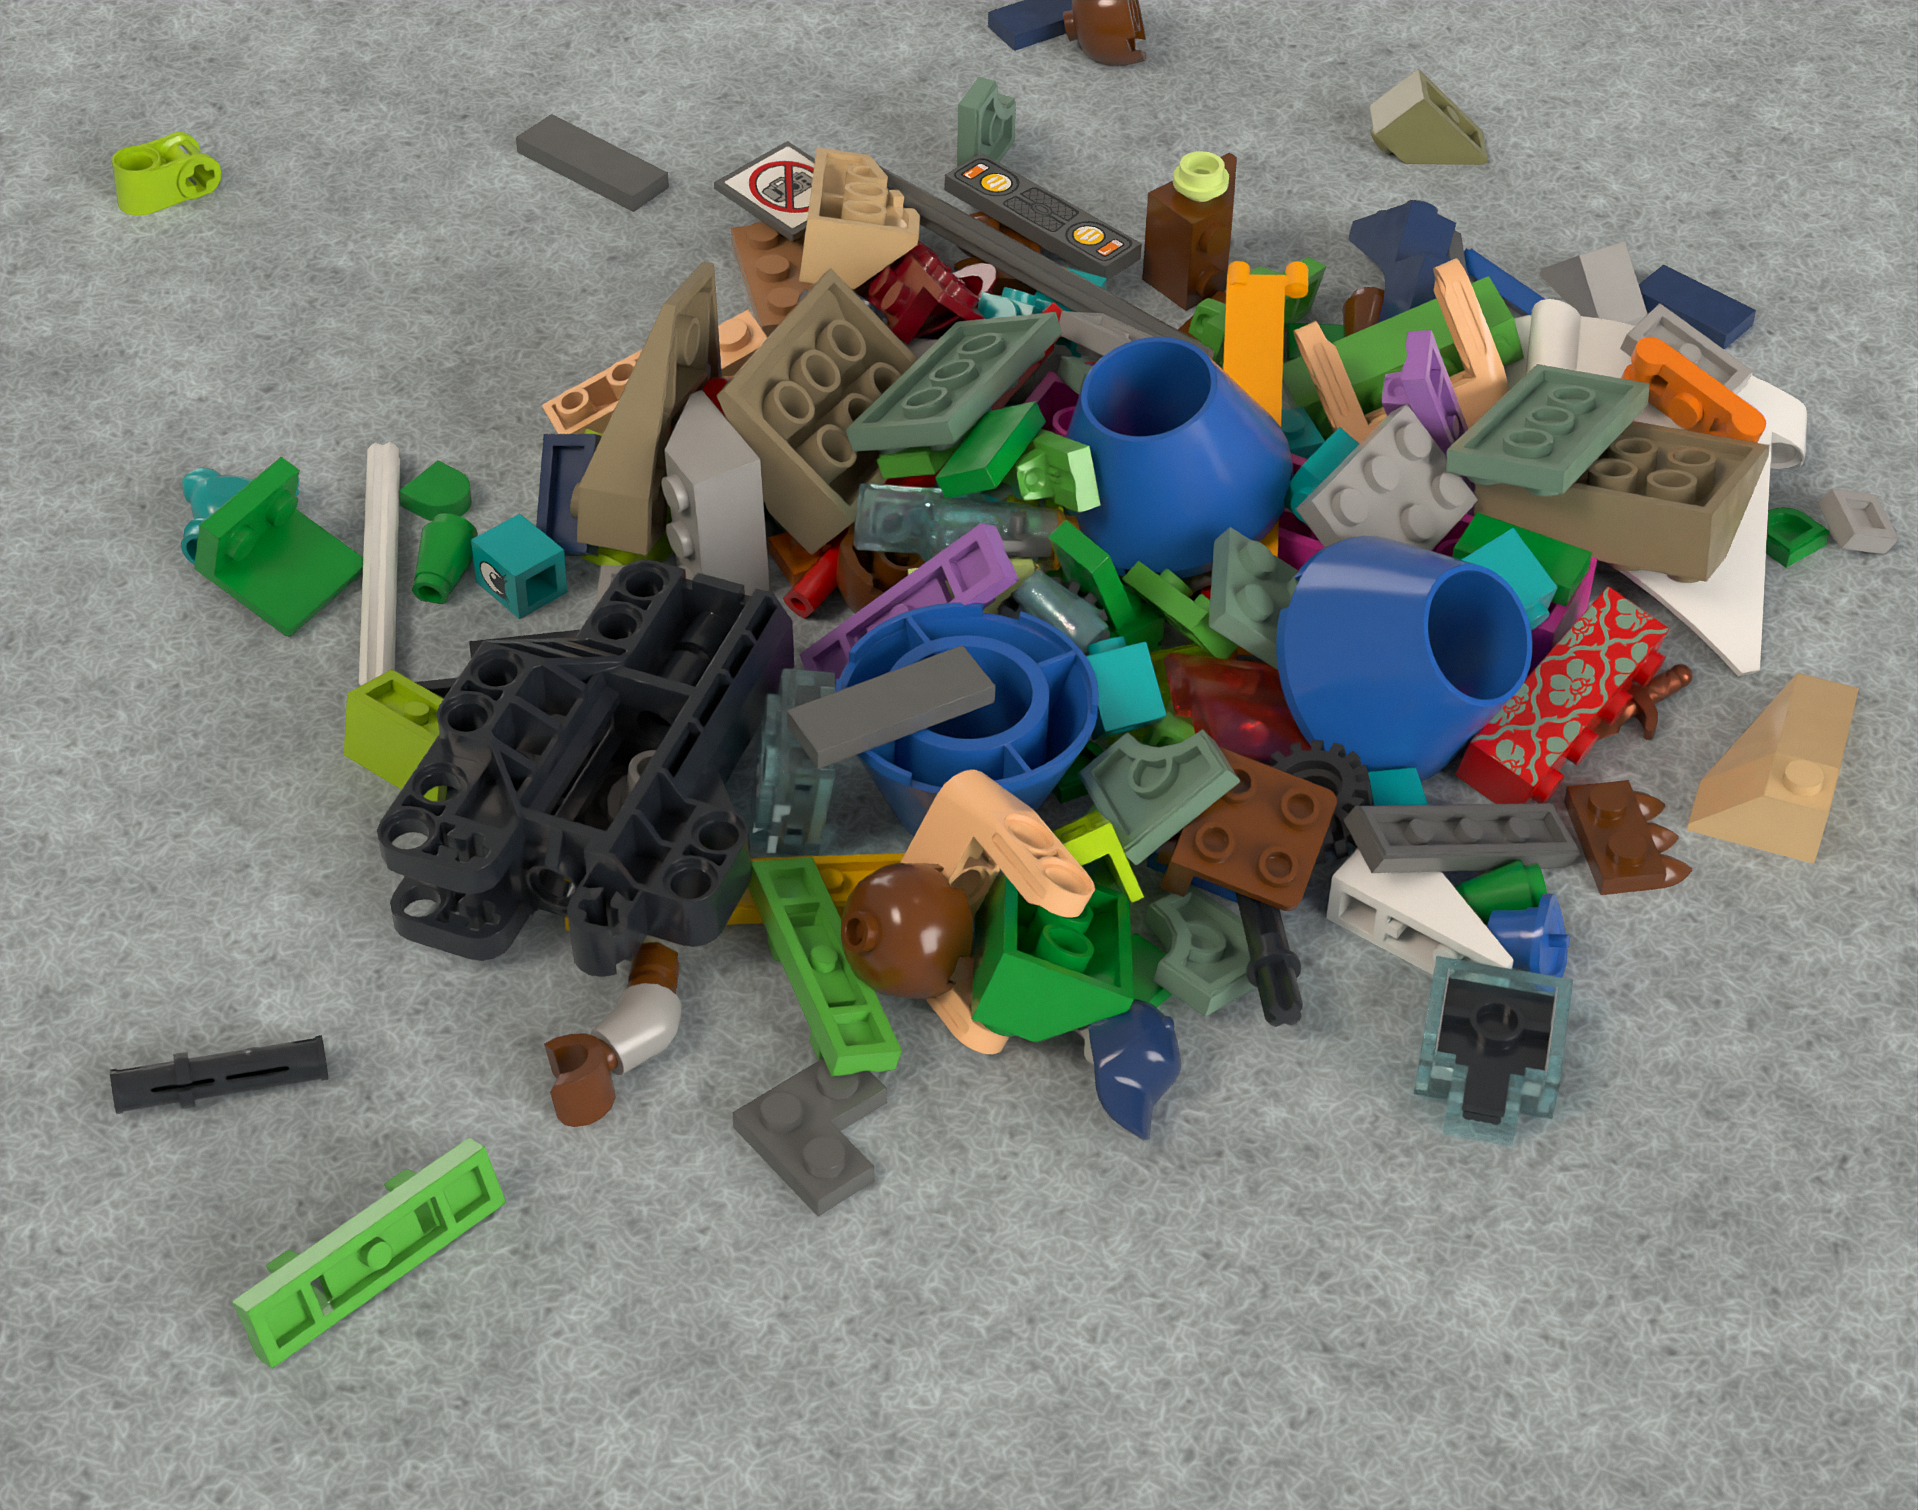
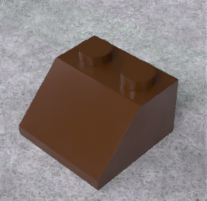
M1230 152L1220 157L1224 161V168L1229 174V184L1227 190L1218 197L1205 202L1190 200L1176 190L1173 181L1148 192L1142 280L1185 311L1197 306L1207 298L1211 299L1219 290L1223 292L1226 290L1237 157Z

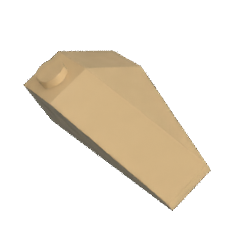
M817 147L799 282L810 283V286L813 287L823 274L831 268L851 289H856L918 245L920 215L915 209L903 208V194L899 190H888V176L870 155Z
M1797 673L1702 778L1689 818L1687 831L1814 864L1831 808L1859 688Z

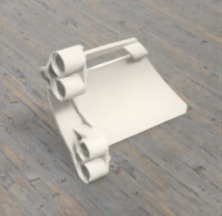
M1540 300L1534 305L1532 315L1514 319L1524 358L1504 366L1509 390L1537 364L1621 378L1626 367L1632 364L1631 357L1623 352L1620 347L1626 334L1635 326L1613 320L1580 316L1575 308L1560 300ZM1751 375L1747 385L1737 395L1764 415L1766 428L1757 443L1770 445L1769 456L1724 561L1707 582L1680 583L1668 578L1667 574L1643 569L1620 571L1690 627L1720 656L1738 677L1760 671L1770 468H1789L1800 462L1802 465L1806 453L1807 410L1805 405L1795 397ZM1649 402L1648 406L1634 420L1685 430Z

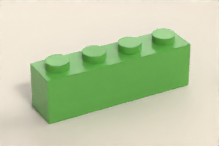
M1487 276L1471 283L1503 366L1524 358L1514 317L1490 277ZM1437 299L1332 343L1338 350L1364 415L1383 407L1382 393L1385 375L1402 371L1403 364L1407 358L1405 348L1407 332L1432 330L1449 377L1465 370ZM1300 356L1283 364L1282 383L1291 408L1303 406L1324 441H1326L1334 432L1304 360Z

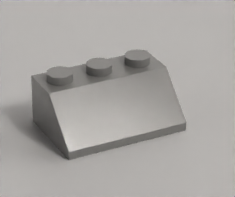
M702 390L694 392L690 395L665 448L667 477L662 478L661 482L664 496L671 508L672 522L667 524L666 531L670 545L675 552L676 567L685 569L686 578L693 580L698 572L744 585L745 595L752 596L756 588L770 592L760 458Z

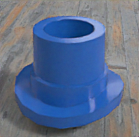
M1543 894L1539 907H1528L1526 910H1494L1491 913L1487 928L1513 958L1512 968L1531 972V978L1536 986L1555 987L1562 980L1565 972L1567 948L1570 945V936L1566 934L1562 912L1556 895Z

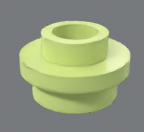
M1196 151L1182 157L1180 165L1174 170L1173 185L1178 192L1190 200L1205 202L1222 195L1227 190L1229 174L1224 168V161L1219 156L1210 152Z

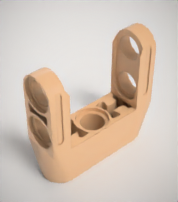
M1455 258L1433 268L1436 279L1433 291L1465 369L1449 378L1469 429L1509 391L1504 366L1473 287L1460 261ZM1316 321L1294 330L1296 343L1333 432L1341 427L1360 444L1387 417L1384 407L1368 414H1363L1336 346L1325 338Z
M977 770L963 771L953 776L943 785L900 862L930 863L942 866L944 869L941 873L946 877L952 888H963L966 893L972 919L1000 869L1028 903L1040 905L1049 912L1062 917L1072 918L1079 916L1095 891L1094 882L1038 814L983 772ZM970 953L969 957H959L955 971L949 979L956 983L954 987L936 998H927L926 1001L962 1044L982 1054L993 1055L1001 1052L1010 1037L998 1035L987 1029L982 1023L971 1019L974 957Z

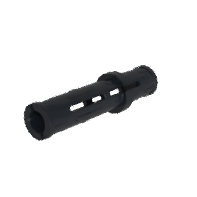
M322 1035L315 1036L312 1039L251 1047L244 1050L188 1058V1052L173 1054L174 1061L120 1070H117V1068L110 1069V1081L116 1114H122L123 1111L180 1102L181 1109L195 1107L196 1099L251 1090L255 1091L318 1079H329Z

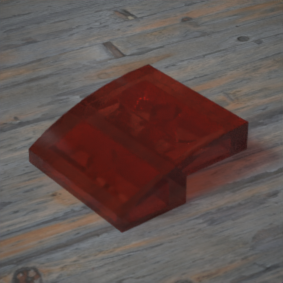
M1169 653L1163 658L1175 716L1192 717L1195 734L1204 730L1219 747L1272 767L1270 755L1279 750L1285 758L1290 756L1289 745L1300 742L1302 751L1311 750V745L1301 733L1287 705L1279 672L1271 665L1179 653Z

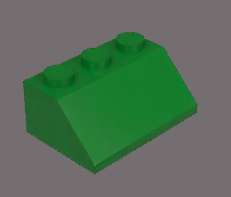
M1000 869L975 914L971 1019L982 1023L987 1029L998 1035L1007 1037L1016 1035L1037 1043L1129 1011L1134 1001L1130 903L1126 896L1119 891L1094 883L1095 891L1082 913L1077 917H1062L1049 912L1040 905L1028 903Z

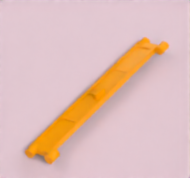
M1234 261L1228 266L1223 371L1261 405L1281 427L1285 296L1297 299L1307 295L1309 269L1305 263L1295 261L1286 266L1285 275H1251V268L1248 263ZM1279 520L1260 541L1276 557H1278ZM1239 646L1223 664L1212 657V665L1217 669L1229 670L1236 666L1237 655L1253 654Z

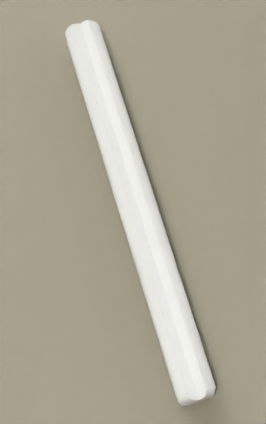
M375 442L367 450L359 658L360 686L391 669L395 671L400 458L399 448L392 442H388L385 445Z

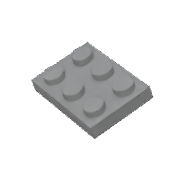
M1405 404L1392 411L1296 510L1324 547L1353 537L1378 536L1432 551L1473 507L1478 499L1460 475L1446 472L1447 457L1408 404Z

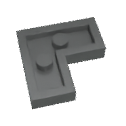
M822 1058L732 1112L733 1128L817 1216H820L874 1182V1165L841 1131L886 1104L887 1088L870 1071L857 1072L851 1075L831 1076Z

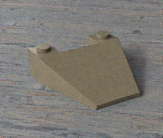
M702 261L663 304L581 482L577 483L573 490L570 512L572 518L578 519L577 542L647 555L666 531L667 501L661 483L662 478L667 477L665 448L690 395L702 390L709 379L722 377L714 263Z

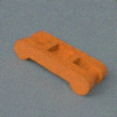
M1644 337L1638 341L1631 355L1632 364L1626 367L1621 379L1650 383L1648 399L1650 404L1687 431L1755 443L1759 441L1766 428L1765 417L1760 411L1664 341L1655 337Z

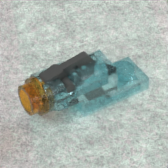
M860 483L853 544L858 550L918 553L927 562L980 523L996 526L1008 558L1032 557L1034 571L1048 572L1049 570L1056 571L1061 566L1048 536L1065 520L1078 530L1079 524L1075 516L1064 515L1061 509L1039 508L1026 503L988 501L981 492L946 499L941 489Z

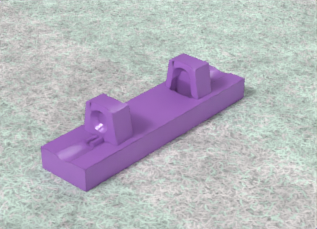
M1432 330L1407 332L1405 347L1407 358L1403 364L1402 371L1385 375L1382 405L1388 416L1392 411L1408 404L1447 457V449L1468 430V426ZM1460 475L1473 494H1475V483L1469 481L1467 476ZM1474 505L1466 514L1473 516Z
M980 523L800 653L799 656L813 690L833 691L835 693L836 679H840L844 668L849 662L848 652L866 633L888 619L917 608L944 603L961 602L963 605L984 603L985 609L996 601L995 597L1018 582L1019 578L1005 552L1003 541L996 526ZM945 580L949 582V585L955 596L954 599H952Z

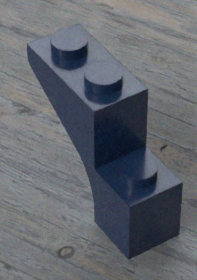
M1409 200L1405 204L1387 210H1379L1375 214L1352 222L1349 233L1350 242L1374 261L1384 274L1385 291L1378 323L1436 299L1433 291L1436 280L1433 268L1451 261L1447 255L1456 222L1437 214L1438 209L1428 202ZM1466 272L1468 278L1470 279L1471 274Z

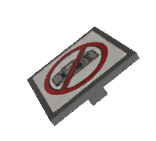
M786 141L715 181L714 189L790 241H794L806 232L815 159L789 141Z

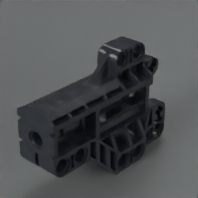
M640 560L625 565L617 573L575 638L483 641L439 705L436 714L440 734L393 801L377 828L381 857L386 862L387 868L404 876L390 901L394 928L398 934L409 941L467 959L490 960L504 954L511 947L529 916L540 909L568 918L574 963L584 973L598 977L617 974L616 964L624 960L632 962L647 935L690 947L702 946L714 941L724 930L749 886L752 876L748 824L740 814L736 813L725 784L795 667L793 621L775 594L756 588L752 596L745 595L744 585L698 572L693 580L686 578V570L658 561ZM545 712H551V713H555V714L549 716V715L546 714ZM658 715L668 721L671 726L661 725L652 718ZM656 750L607 831L578 823L612 769L620 764L629 766L631 760L639 753ZM439 786H451L459 790L453 798L446 801H431L424 797L429 790ZM406 833H421L428 837L422 845L412 849H401L392 845L397 837ZM550 870H553L563 875L565 878L570 880V882L559 879ZM418 900H432L439 904V907L427 916H410L404 912L409 904Z

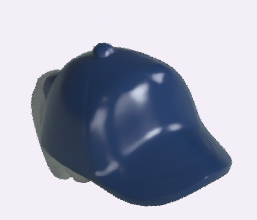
M1134 999L1129 1011L1072 1031L1077 1032L1084 1039V1056L1094 1066L1095 1086L1102 1107L1117 1124L1145 1141L1150 1138L1154 1105L1178 1078L1181 1071V1058L1173 1019L1170 1016H1165L1154 1005Z

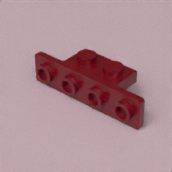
M919 240L917 246L895 260L890 268L887 266L877 273L869 287L870 297L867 299V301L888 316L889 324L887 327L907 344L911 342L938 302L966 321L986 319L975 307L980 298L965 287L966 284L961 279L951 273L952 269L938 259L939 255Z

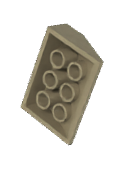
M831 268L823 274L717 395L728 422L760 458L763 500L768 512L811 555L851 525L887 480L883 479L877 462L881 455L879 451L853 452L845 430L918 360L904 343Z
M1633 421L1564 494L1537 496L1527 492L1525 487L1505 483L1494 485L1475 483L1474 495L1478 501L1474 504L1473 516L1479 512L1592 552V557L1597 558V561L1607 562L1610 567L1616 570L1637 571L1643 569L1667 574L1668 578L1680 583L1707 582L1728 554L1768 459L1770 445Z

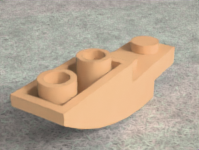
M749 309L718 326L722 377L734 376L767 339V336ZM642 350L616 362L611 367L541 405L558 434H585L586 429H590L603 434Z

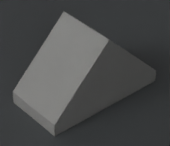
M1625 241L1543 268L1540 271V276L1569 305L1575 308L1580 316L1613 320L1635 326L1648 315Z

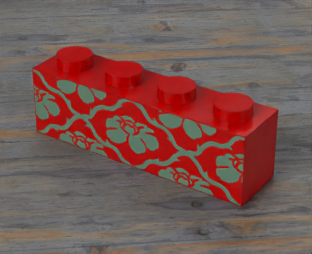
M1607 586L1526 678L1517 693L1474 737L1455 775L1495 804H1531L1533 801L1547 803L1565 777L1559 771L1569 760L1578 766L1599 737L1593 730L1601 721L1612 726L1633 697V695L1627 692L1635 682L1645 687L1657 673L1666 658L1658 650L1670 628Z

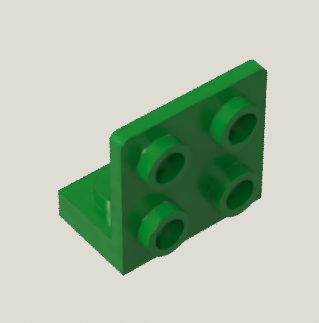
M279 457L199 525L194 569L280 633L289 637L296 633L363 573V557L296 509L298 505L296 491L300 470L283 457Z

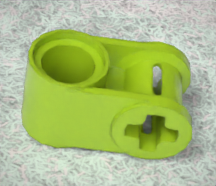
M182 131L173 132L165 137L141 145L124 147L112 156L118 207L126 214L144 216L186 200L196 199L212 193L221 180V167L211 155L201 153L199 143L189 133ZM179 146H182L188 153L186 154ZM188 177H190V178L196 183V185H194V184L188 179Z

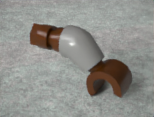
M660 942L642 943L634 959L630 962L628 986L618 998L617 1007L591 1031V1034H569L556 1037L544 1043L552 1073L557 1078L550 1091L557 1118L564 1125L571 1127L586 1126L603 1118L612 1108L616 1098L610 1072L623 1075L664 1052L678 1031L682 1013V1003L676 995L680 964L678 962V952Z

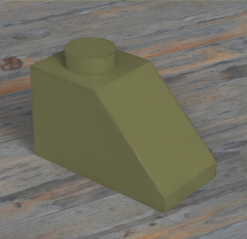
M1419 69L1415 70L1369 105L1373 124L1370 133L1375 144L1387 155L1394 153L1404 164L1484 165L1489 161L1483 131Z

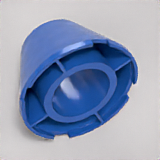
M1148 337L1125 343L1104 355L1089 371L1083 383L1066 434V438L1090 447L1101 506L1080 513L1063 507V522L1065 520L1070 522L1109 554L1118 575L1125 576L1128 570H1131L1138 561L1153 572H1160V574L1167 568L1179 578L1211 571L1214 541L1229 527L1251 541L1260 542L1281 517L1285 509L1283 500L1286 496L1289 482L1293 478V463L1286 436L1275 419L1197 346L1184 340L1170 337Z
M1359 536L1321 549L1300 568L1294 577L1298 584L1293 592L1289 607L1280 610L1276 637L1278 672L1287 705L1297 726L1310 745L1312 740H1323L1325 751L1329 752L1334 742L1344 745L1346 756L1354 751L1360 757L1361 765H1366L1368 772L1416 768L1421 782L1436 775L1452 762L1517 693L1527 677L1531 664L1532 634L1529 620L1521 600L1506 580L1486 567L1388 538Z
M961 602L944 603L917 608L888 619L866 633L848 652L849 662L844 668L840 679H836L835 692L962 645L995 685L994 703L856 755L902 826L913 837L936 795L953 776L968 770L981 771L1037 813L1090 739L1097 720L1099 702L1098 683L1094 670L1082 650L1059 629L1022 611L1019 614L1018 620L1002 615L983 613L984 603L963 605Z

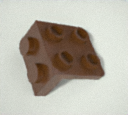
M1219 747L1240 782L1161 845L1155 862L1167 866L1159 888L1184 897L1193 876H1196L1280 910L1292 911L1298 907L1302 900L1334 813L1337 798L1327 788Z

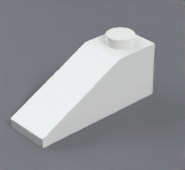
M1357 848L1332 876L1326 919L1445 982L1448 968H1450L1449 978L1508 988L1513 958L1442 872L1371 873Z

